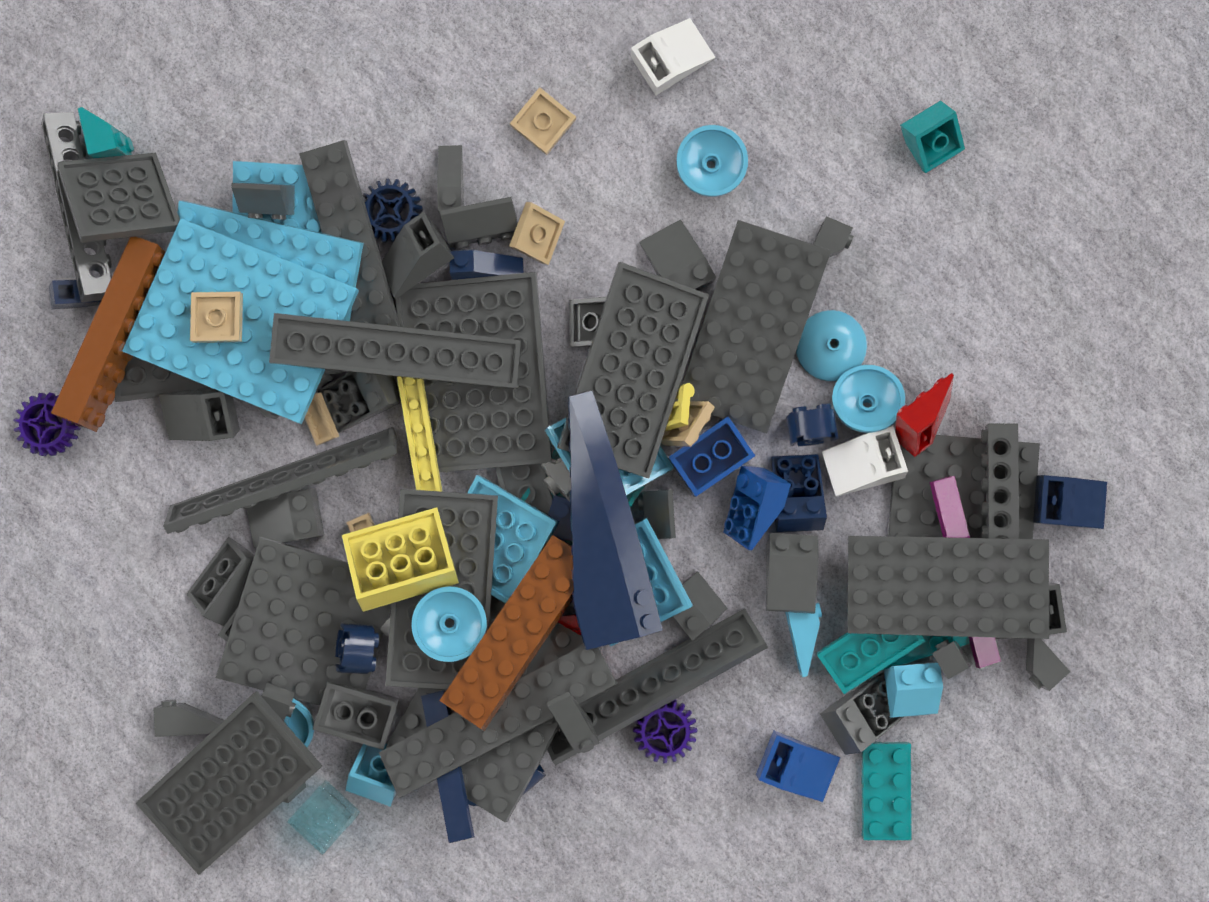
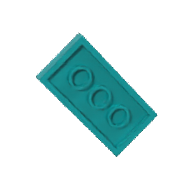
M845 633L816 654L843 694H846L924 643L925 640L921 635Z
M873 742L862 751L863 840H912L911 743Z

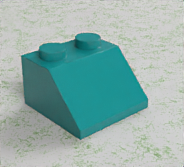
M941 100L900 125L905 144L924 173L929 172L965 150L957 113Z
M77 108L89 156L92 158L132 155L131 152L134 151V147L129 137L85 108Z

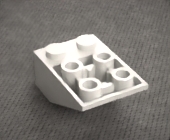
M690 18L654 33L631 47L632 60L656 96L715 59L714 54Z
M893 426L882 431L867 433L822 451L835 497L904 479L908 472Z

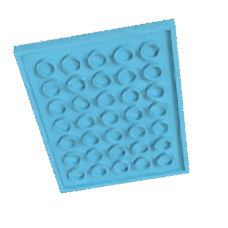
M180 218L122 352L302 424L325 369L269 363L274 313L346 321L359 290ZM191 292L243 293L242 342H191Z

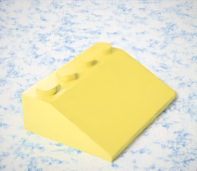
M437 507L342 535L356 599L363 612L428 593L437 588L459 583Z

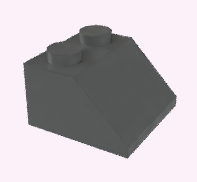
M231 183L239 213H248V218H263V214H272V219L286 220V215H294L295 185Z
M673 489L642 491V496L638 497L639 511H643L644 520L648 519L657 538H676Z
M698 571L682 583L693 606L673 616L691 640H694L710 627L727 610L726 605Z

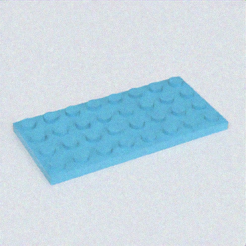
M179 201L177 213L181 219L356 288L363 249L362 242L264 219L248 218L247 215L196 203ZM352 308L346 321H350Z

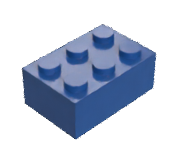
M728 416L701 434L691 447H682L669 456L668 459L692 495L696 497L755 457V454Z

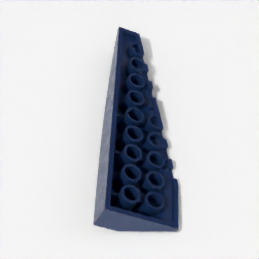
M593 391L569 396V452H571L570 511L573 539L571 555H573L572 580L574 585L572 602L585 650L640 638L662 631L663 628L631 509Z

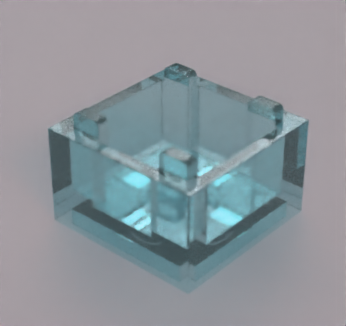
M325 780L287 822L323 855L361 812Z

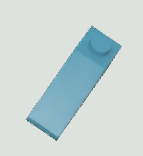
M816 603L815 614L785 612L799 674L802 677L808 676L820 626L819 617H822L819 603Z

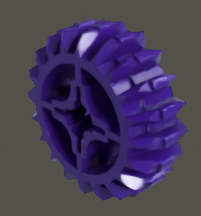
M49 392L47 395L45 393H38V397L30 396V403L26 401L21 403L24 410H16L20 418H15L13 421L19 423V427L13 430L21 433L16 439L24 441L22 447L25 449L30 448L32 454L39 452L40 456H47V454L56 456L57 451L59 453L66 452L65 446H73L70 439H78L74 431L80 430V426H76L62 419L63 422H60L57 416L51 413L59 396H56L55 393ZM41 409L40 415L33 419L35 414ZM47 421L56 426L45 427V425H40L39 423H46ZM32 427L37 430L39 440L34 435ZM62 430L60 435L51 442V439H54L55 433Z
M676 699L671 701L670 705L666 704L634 722L640 725V727H633V733L640 734L634 737V741H642L638 746L639 751L647 748L645 757L648 758L654 753V762L658 761L659 756H662L663 763H667V756H671L672 761L676 762L675 754L679 753L684 758L685 753L682 749L692 750V747L687 742H696V738L690 735L698 732L696 727H690L696 723V719H687L691 716L692 711L689 709L682 712L685 704L681 703L677 708ZM663 712H672L678 715L682 721H668ZM656 714L658 719L657 725L650 729V731L645 732L648 720ZM661 719L663 720L664 725H666L667 728H672L671 730H668L669 741L667 740L666 735H664L663 732H658L659 730H662ZM685 728L682 739L674 746L672 742L673 735L679 732L680 729ZM648 739H661L665 742L667 748L656 747Z

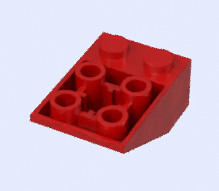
M952 373L945 378L938 379L930 390L921 392L913 403L909 406H903L897 412L895 433L898 442L913 457H916L933 444L951 399L954 379Z

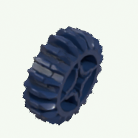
M386 178L384 186L380 181H377L378 188L374 189L372 186H369L368 189L371 194L363 193V197L367 200L365 206L375 239L377 240L381 236L382 242L386 243L390 236L393 243L404 225L420 215L417 212L423 211L422 205H416L421 199L419 196H414L416 194L414 188L408 190V183L405 182L400 187L399 179H395L392 185L390 179ZM387 194L401 195L400 198L396 197L393 200H387L383 196ZM378 201L381 209L374 220L373 208ZM408 202L409 214L404 221L401 217V211ZM384 204H386L388 207H392L398 218H395L394 215H390ZM388 222H395L399 225L391 229L380 227Z

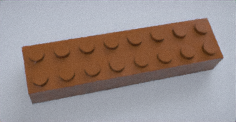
M136 236L129 238L51 411L52 414L94 432H97L98 428L103 425L106 410L114 401L118 383H121L125 376L124 370L126 365L133 358L132 355L122 352L165 255V251L158 244Z
M552 535L439 700L483 731H485L572 601L574 585L572 580L573 555H571V546Z

